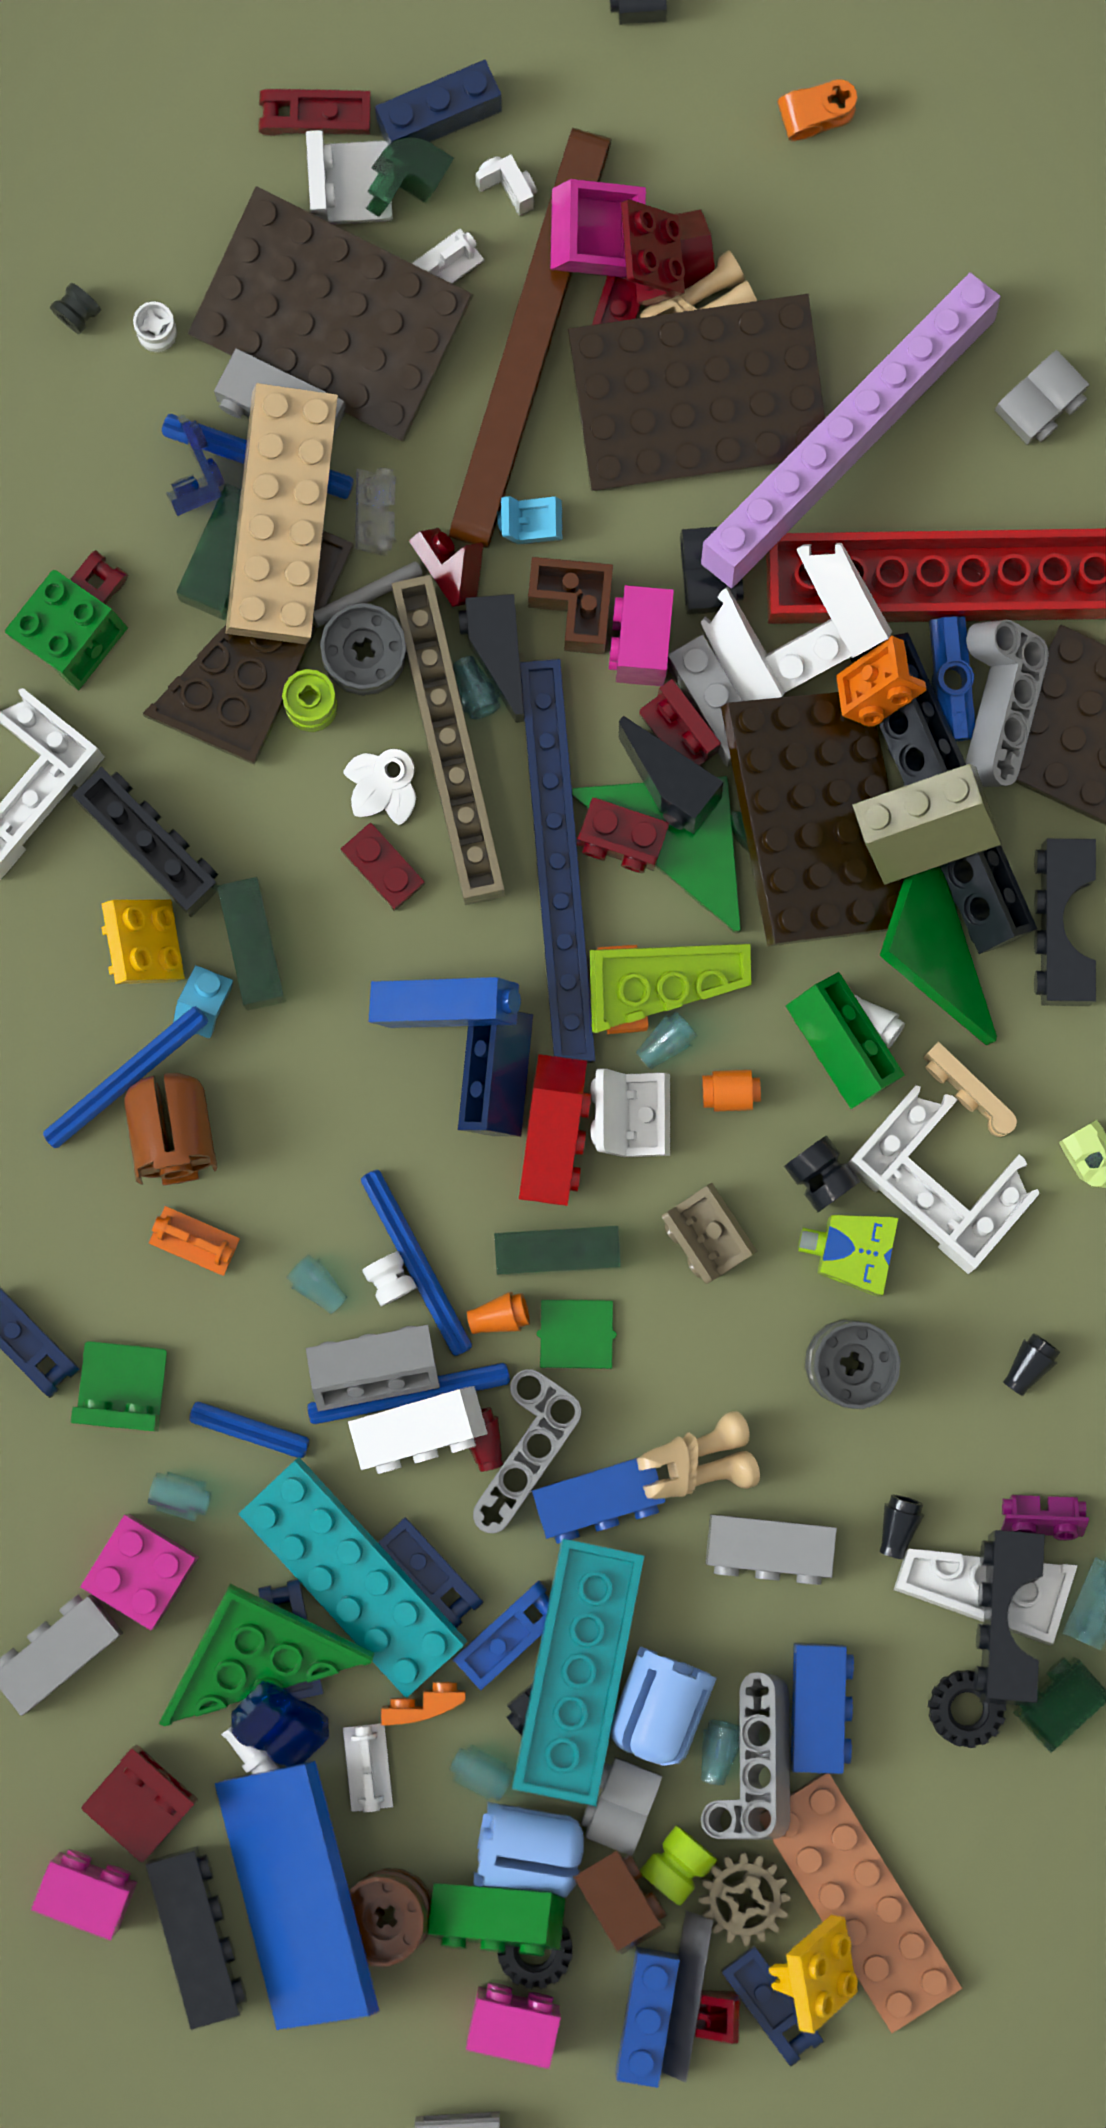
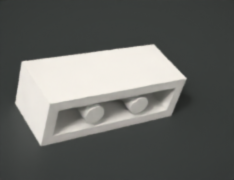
M474 1386L348 1422L361 1470L376 1466L378 1474L401 1468L400 1459L413 1456L414 1463L439 1457L437 1448L450 1445L452 1453L475 1447L474 1438L488 1434Z

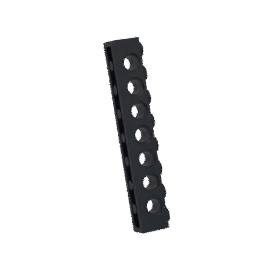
M908 632L893 636L904 640L909 675L925 681L926 691L879 723L888 744V751L894 758L904 781V786L966 765ZM878 645L868 649L867 651L857 655L854 658L850 657L851 662L854 663ZM1001 845L939 866L948 882L953 900L961 912L968 928L969 937L974 943L978 954L1003 947L1038 929Z

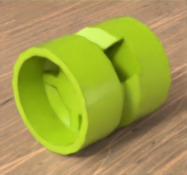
M311 669L298 671L288 678L283 687L282 699L287 716L292 724L302 731L308 732L320 731L329 726L337 714L338 707L334 687L329 678L318 670Z
M676 1825L662 1843L664 1853H653L641 1867L640 1872L664 1895L681 1906L695 1889L692 1879L695 1876L704 1877L718 1859L690 1834Z

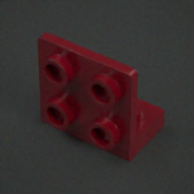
M630 199L621 202L626 274L629 281L636 283L637 303L650 306L685 294V270L682 263V232L679 216Z
M136 1744L82 1805V1810L139 1862H144L199 1799Z

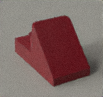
M440 528L419 531L409 540L452 607L465 605L466 598L478 597L483 555L482 542L466 545L458 552H455L453 541Z

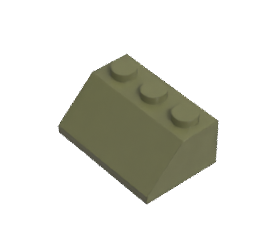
M972 764L961 766L853 804L865 845L884 885L1002 845L977 767Z

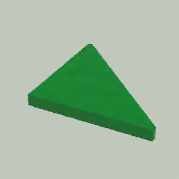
M721 776L717 777L723 781L721 800L694 834L685 828L679 830L669 824L655 867L670 877L707 911L714 914L732 932L737 933L741 931L728 777ZM644 783L572 788V797L586 808H589L591 799L594 797L666 821Z
M936 867L904 878L879 956L982 1043L988 1045L996 1042L997 1034L942 869Z
M230 1583L164 1710L159 1724L165 1727L172 1725L174 1721L194 1715L198 1717L227 1708L228 1705L250 1698L251 1700L283 1691L285 1687L305 1681L309 1683L338 1674L341 1670L357 1665H368L373 1661L375 1653Z

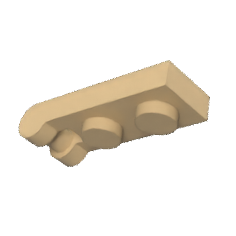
M937 1042L923 1057L929 1063L925 1067L926 1070L942 1084L947 1080L958 1091L955 1097L965 1108L971 1112L977 1109L988 1119L987 1127L992 1135L1003 1137L1012 1132L1017 1124L1014 1113L940 1042Z

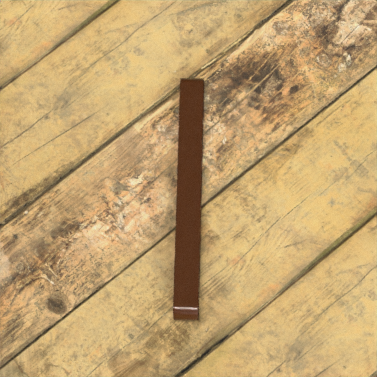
M573 127L554 187L570 179L600 182L608 157L611 138ZM552 194L449 532L450 538L470 544L482 542L483 547L487 549L494 534L498 511L501 509V498L505 497L573 273L551 270Z

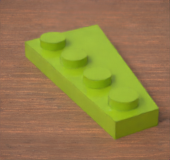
M750 944L590 950L592 1032L605 1031L623 1023L634 1022L652 1014L682 1007L684 1004L701 999L704 1000L751 985Z

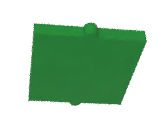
M541 1300V1330L537 1331V1336L541 1338L540 1368L612 1369L613 1339L617 1336V1333L613 1331V1301Z

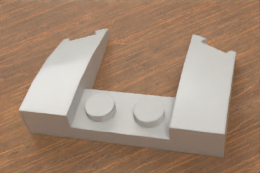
M836 543L835 554L811 555V544H804L796 549L819 597L831 617L825 623L767 654L729 587L723 589L717 597L724 604L712 622L706 617L701 621V625L719 663L742 701L780 698L792 688L851 656L853 658L890 637L892 633L891 628L842 543Z
M24 688L18 690L23 699L22 702L0 711V723L40 757L0 803V880L26 851L22 845L75 784L79 788L105 758L95 745Z
M915 1086L847 1164L856 1176L875 1193L880 1190L940 1243L938 1248L969 1274L978 1267L1040 1193L1038 1189L1029 1193L1026 1192L1017 1170L1025 1167L1027 1163L1024 1157L1019 1154L970 1210L963 1206L908 1157L954 1105L957 1099L948 1094L943 1096L941 1104L918 1098L921 1087Z

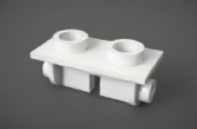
M458 229L412 264L453 284L482 263L484 259L475 248L477 244L469 232L464 234L461 229Z
M379 1723L344 1727L343 1734L351 1812L379 1811L381 1808L393 1807L385 1725Z

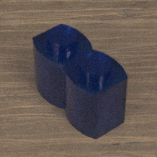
M261 1681L231 1712L232 1733L235 1738L244 1746H251L255 1749L266 1751L269 1757L279 1765L293 1766L305 1763L329 1739V1718L323 1712L307 1702L295 1700L284 1689L270 1682Z

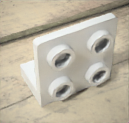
M322 130L306 131L311 214L331 224L392 220L388 143L386 141L324 144Z

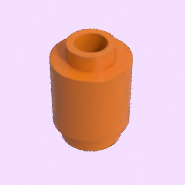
M751 1069L712 1071V1075H702L703 1108H714V1112L753 1110V1102H761L760 1077L752 1078Z

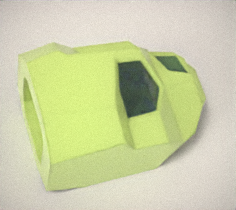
M1095 1120L1063 1139L1059 1144L1082 1181L1093 1187L1106 1188V1133L1098 1120Z

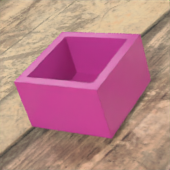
M570 179L552 188L551 270L627 277L621 202L630 199L646 204V187Z
M625 585L623 597H615L612 630L620 631V637H612L609 670H616L617 683L650 686L664 685L668 662L673 589Z
M126 1514L122 1517L80 1587L152 1631L157 1628L199 1559V1556L134 1516Z
M68 1849L67 1854L58 1853L48 1864L31 1910L111 1940L121 1927L137 1882L129 1879L131 1873L123 1868L107 1864L106 1869H102L90 1864L92 1858L79 1851Z
M488 1983L487 1988L478 1987L467 2035L466 2050L549 2069L561 2018L560 2005L553 2004V1997L542 1993L529 1992L528 1998L511 1994L512 1988L502 1984Z

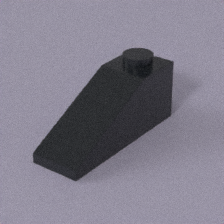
M514 594L466 598V610L458 611L460 635L468 634L469 647L514 721L524 722Z
M623 715L619 721L618 738L658 809L663 813L664 819L671 826L679 830L685 828L694 834L721 800L723 781Z

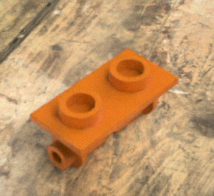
M165 1206L161 1216L157 1217L153 1225V1234L149 1244L224 1276L240 1238Z

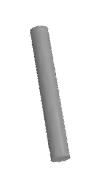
M414 561L314 611L313 624L318 628L328 623L336 612L348 605L368 603L392 591L391 583L422 576L419 564Z

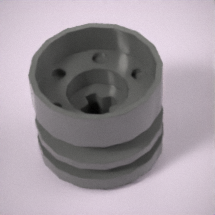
M368 603L348 605L331 617L324 627L320 641L324 668L331 680L346 692L361 696L378 694L392 686L403 672L407 657L404 631L397 619L382 607ZM366 642L370 643L371 652L375 654L374 657H365L363 662L358 661L357 652L354 650L355 646L363 647Z
M842 1319L825 1325L813 1336L806 1349L805 1370L809 1383L821 1397L845 1408L865 1409L879 1404L892 1393L899 1379L901 1360L896 1344L884 1330L867 1322ZM851 1352H853V1359L859 1361L857 1369L850 1368L848 1374H845L846 1367L840 1365V1360L842 1357L848 1358Z

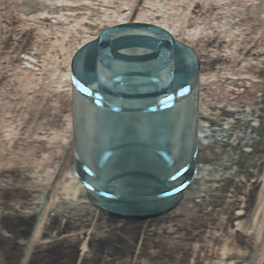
M170 1471L167 1474L157 1472L150 1489L148 1504L156 1506V1511L195 1522L198 1514L206 1515L212 1492L205 1490L206 1481Z
M473 1744L469 1746L467 1751L460 1748L449 1767V1770L455 1773L452 1782L486 1800L491 1797L500 1801L514 1775V1771L506 1767L507 1763Z

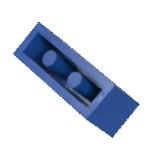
M637 1458L532 1490L546 1539L555 1537L556 1544H559L561 1539L572 1540L580 1537L578 1531L580 1528L594 1524L596 1532L620 1525L619 1516L634 1512L635 1519H640L659 1513L657 1505L665 1503V1499H648L643 1486L659 1480L656 1468L640 1471Z
M794 1643L790 1769L793 1772L844 1774V1764H851L852 1742L851 1738H844L845 1721L852 1722L853 1715L852 1696H846V1679L853 1680L854 1656L853 1654H847V1647L845 1645Z
M636 1946L615 2071L616 2081L655 2088L659 2087L679 1966L677 1953Z

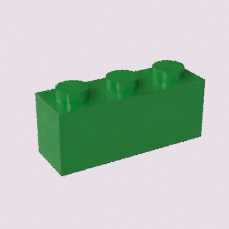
M840 972L816 983L785 1006L850 1109L874 1097L905 1076Z
M434 1883L427 1934L441 1939V1946L446 1948L466 1949V1943L471 1942L480 1943V1950L505 1953L506 1946L520 1947V1954L545 1956V1949L560 1950L566 1899L548 1892Z

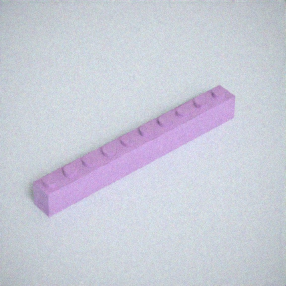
M969 273L703 542L701 564L732 589L995 321L1001 296L972 273Z

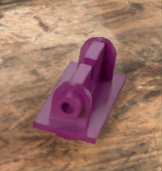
M1011 1495L1010 1499H1002V1515H1005L1001 1531L1045 1534L1062 1541L1083 1537L1089 1523V1517H1086V1502L1078 1501V1497L1048 1496V1511L1040 1508V1496Z

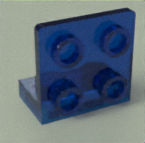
M184 414L176 419L202 477L196 480L193 475H189L171 484L173 490L166 493L177 516L222 497L219 486L225 484L213 458L206 460L202 449L207 447L208 443L199 423L196 420L189 422Z

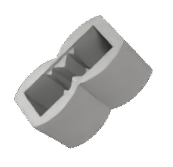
M1055 350L997 404L995 411L1027 445L1035 438L1041 443L1058 427L1054 422L1057 417L1064 411L1070 416L1087 400L1083 393L1090 384Z
M614 1757L611 1765L604 1762L599 1787L602 1788L596 1806L587 1805L580 1826L587 1828L585 1838L633 1856L660 1786L662 1776L617 1757Z

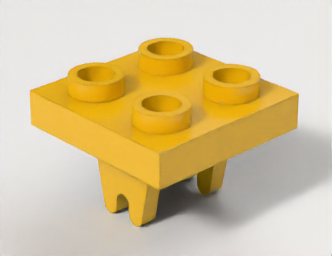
M171 899L110 900L102 903L105 926L101 927L102 935H107L112 961V966H109L108 969L109 975H114L115 984L170 983L185 979Z
M830 1915L786 1954L787 1964H774L769 1968L771 1975L780 1978L772 1983V1988L794 1998L799 2031L815 2033L858 1993V1980L854 1973L851 1955V1939L848 1936L845 1917Z

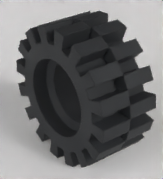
M970 1670L951 1672V1675L944 1676L939 1680L940 1683L937 1687L934 1686L931 1691V1700H928V1707L930 1708V1714L928 1715L934 1725V1729L945 1740L959 1747L975 1748L976 1745L989 1743L988 1740L991 1737L998 1735L1000 1725H1004L1005 1722L1003 1716L1004 1711H1006V1704L982 1702L983 1711L977 1722L971 1725H962L956 1722L951 1713V1705L959 1694L969 1692L977 1695L980 1699V1691L974 1690L975 1672Z
M563 1924L560 1950H551L549 1958L544 1963L539 1965L526 1963L520 1957L518 1947L506 1946L505 1953H497L498 1961L506 1977L509 1976L516 1985H524L526 1989H533V1987L547 1988V1985L557 1983L560 1977L566 1974L569 1969L573 1955L572 1940L568 1928Z

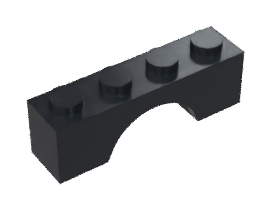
M1047 838L1042 843L1041 849L1035 850L1034 856L1035 874H1041V890H1035L1034 896L1035 914H1041V930H1036L1034 936L1035 954L1041 955V971H1035L1034 992L1035 995H1041V1005L1091 1006L1096 1002V961L1081 954L1070 943L1064 930L1063 915L1071 895L1082 888L1090 886L1096 880V839Z
M995 1530L988 1535V1541H982L980 1564L986 1566V1582H980L978 1606L984 1607V1624H978L976 1631V1648L982 1649L981 1666H976L974 1673V1690L980 1691V1702L1028 1707L1037 1703L1039 1660L1024 1652L1013 1639L1008 1625V1609L1014 1594L1021 1586L1035 1582L1043 1576L1045 1534Z

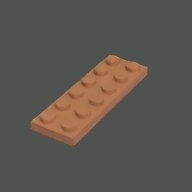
M823 1773L791 1793L789 1828L782 1837L772 1841L822 1922L830 1915L845 1917L848 1936L851 1939L854 1973L890 2032L894 2033L961 1990L962 1987L830 1774ZM767 1809L761 1813L759 1819L766 1830L771 1824V1814Z

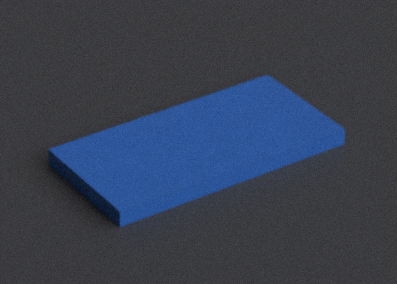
M316 1761L230 1778L214 1783L276 2029L281 2030L367 2017L379 2012Z

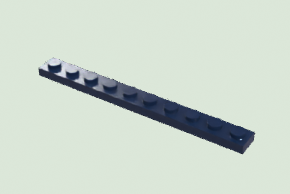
M560 659L520 662L553 1053L557 1057L587 1060V1063H594L596 1060L592 1032Z

